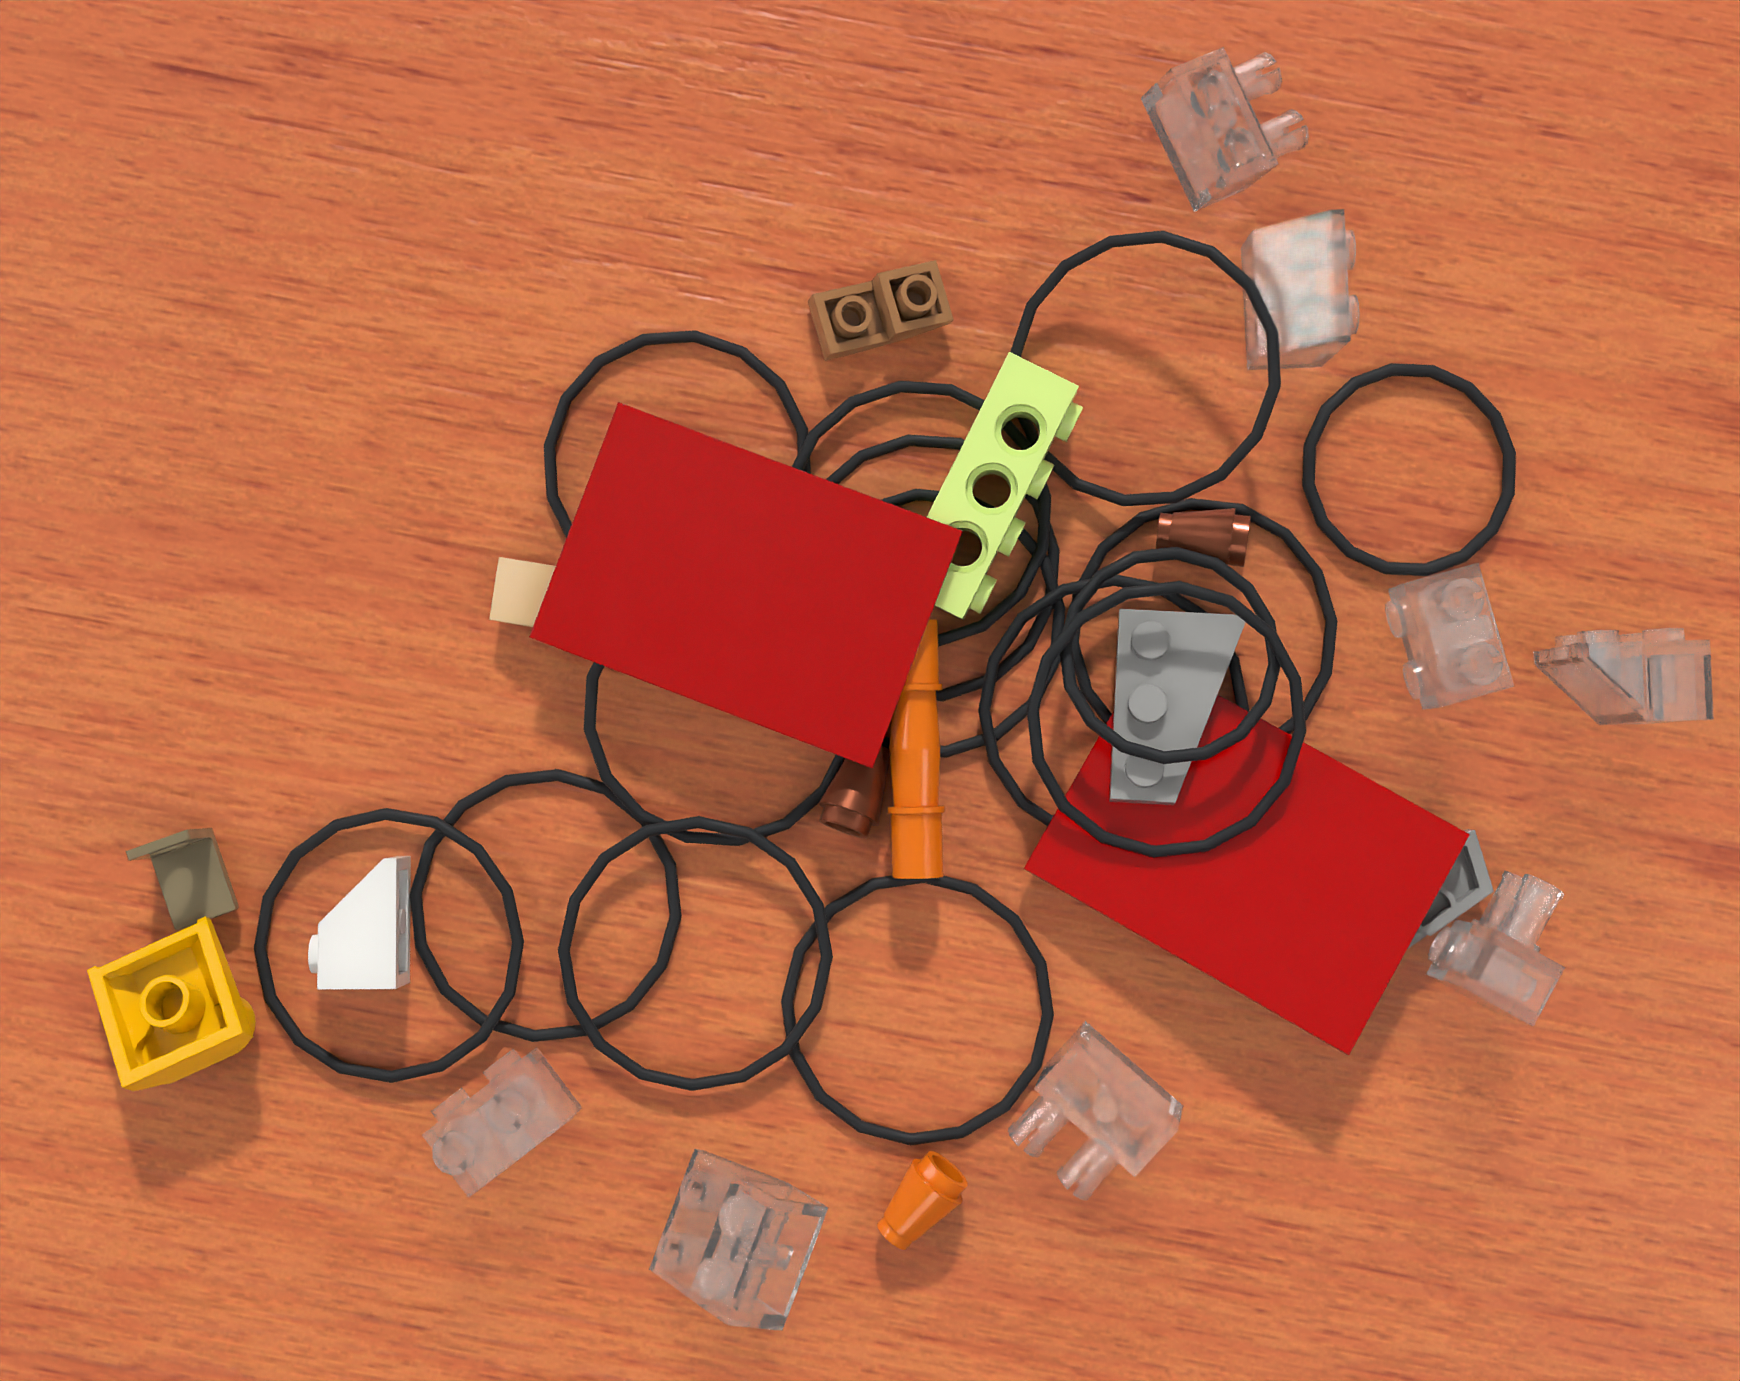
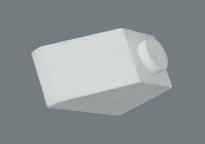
M411 856L383 858L318 923V935H312L308 949L309 969L311 973H317V989H397L410 983Z

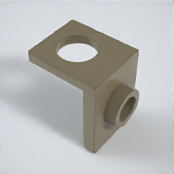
M212 828L184 830L126 851L129 861L151 859L175 930L190 927L204 916L212 919L239 908Z

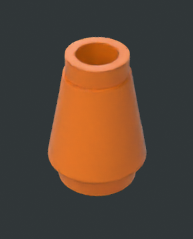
M928 1151L922 1160L913 1159L885 1210L884 1216L877 1223L878 1230L892 1245L906 1250L912 1242L919 1239L963 1202L961 1193L968 1186L966 1178L955 1165L936 1152Z

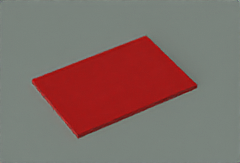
M618 402L529 638L873 768L963 531Z
M1217 694L1197 748L1204 747L1236 729L1248 714V711ZM1114 711L1106 723L1112 730ZM1260 718L1245 739L1207 760L1191 761L1174 805L1109 802L1112 745L1099 736L1065 797L1070 804L1108 833L1151 845L1204 840L1244 819L1251 813L1279 779L1292 735ZM1303 742L1290 785L1256 826L1208 852L1149 857L1099 842L1057 809L1027 861L1024 870L1340 1052L1350 1055L1470 834Z

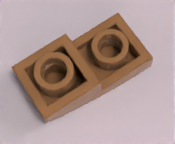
M936 260L877 273L872 281L812 294L808 300L825 361L904 340L948 325L954 320Z

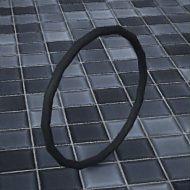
M1391 363L1352 377L1320 407L1303 446L1302 487L1317 526L1346 557L1383 574L1429 576L1467 562L1498 533L1515 495L1516 451L1501 413L1472 382L1435 365ZM1391 376L1430 377L1463 392L1490 420L1503 454L1502 493L1487 526L1460 551L1428 563L1387 562L1354 547L1328 519L1315 486L1316 446L1331 413L1358 388Z
M1180 547L1134 551L1098 570L1071 602L1063 627L1064 630L1073 617L1082 611L1106 580L1139 563L1179 560L1216 572L1240 590L1255 614L1277 632L1275 620L1252 583L1219 558ZM1074 637L1060 653L1064 688L1086 726L1120 752L1161 764L1207 760L1245 739L1270 707L1281 668L1265 638L1268 666L1260 697L1238 727L1204 747L1162 751L1127 741L1099 720L1076 683L1072 653Z

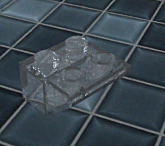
M1344 209L1328 210L1252 230L1241 246L1242 271L1255 281L1279 331L1280 369L1322 367L1351 341V334L1357 333L1359 326V302L1356 295H1349L1347 270H1352L1355 264L1356 240L1353 230H1345ZM1243 288L1247 370L1268 369L1266 333Z
M1684 628L1642 630V633L1619 635V630L1577 632V635L1555 637V648L1533 652L1534 665L1598 725L1662 724L1714 720L1710 640H1685Z
M694 1149L649 1270L728 1326L783 1331L829 1207L786 1181L707 1151Z

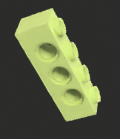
M1011 352L1008 353L927 518L959 530L969 531L975 534L981 541V554L973 564L968 566L950 564L935 604L936 607L964 620L969 609L979 614L982 612L997 582V579L987 575V572L997 552L1008 557L1010 556L1026 522L1015 516L1026 494L1036 499L1039 498L1054 468V464L1044 460L1055 437L1067 442L1083 410L1082 406L1073 402L1079 388L1078 385ZM1014 418L1029 419L1038 429L1039 438L1029 449H1012L1002 438L1001 432L1003 427ZM988 474L1001 476L1010 487L1011 493L1008 500L997 508L983 507L973 496L975 483L981 477Z

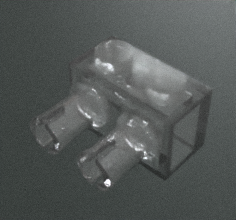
M1224 47L1171 68L1140 98L1194 212L1246 190L1279 164L1276 158L1289 152L1303 149L1308 144L1309 133L1307 125L1287 133L1289 131L1288 127L1304 119L1299 112L1291 109L1283 112L1278 117L1260 124L1250 104L1251 100L1265 94L1274 93L1281 87L1282 76L1280 67L1262 75V69L1272 66L1277 62L1269 53H1261L1255 56V58L1233 67Z
M1479 563L1420 578L1388 589L1391 601L1385 604L1388 625L1395 638L1402 637L1409 661L1403 664L1405 684L1411 697L1414 700L1420 699L1422 710L1440 708L1515 687Z
M1504 871L1501 876L1502 879L1479 921L1472 919L1470 923L1456 919L1451 928L1446 926L1438 933L1428 953V959L1432 961V964L1426 975L1492 1012L1534 1027L1565 969L1564 966L1540 954L1541 948L1536 943L1559 900H1562L1565 894L1553 885L1532 875L1524 874L1522 878L1511 872Z
M1084 1021L1044 1066L1034 1088L1040 1096L1016 1122L1008 1127V1133L1015 1144L1019 1146L1037 1128L1029 1137L1028 1141L1030 1143L1023 1151L1032 1157H1039L1044 1152V1148L1069 1121L1076 1125L1089 1139L1065 1165H1062L1057 1170V1176L1067 1190L1077 1180L1079 1186L1074 1190L1073 1195L1087 1201L1093 1195V1191L1118 1164L1135 1177L1178 1131L1183 1105L1089 1023Z
M537 1047L523 1058L513 1048L482 1072L490 1082L472 1097H469L462 1087L431 1111L438 1122L423 1133L422 1136L432 1148L433 1160L436 1166L442 1172L452 1175L468 1198L573 1119L582 1109V1106Z

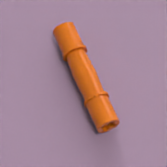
M929 619L890 722L889 751L894 806L887 807L888 814H891L892 878L897 879L943 877L942 813L945 812V806L939 805L941 748L936 691H942V684H939L938 620Z

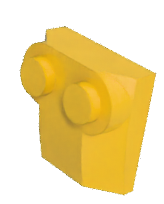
M206 916L198 919L197 923L102 967L94 966L87 970L119 1080L124 1089L138 1091L176 1082L237 1054L253 1038L256 1025L253 1008L244 998L240 997L212 921Z

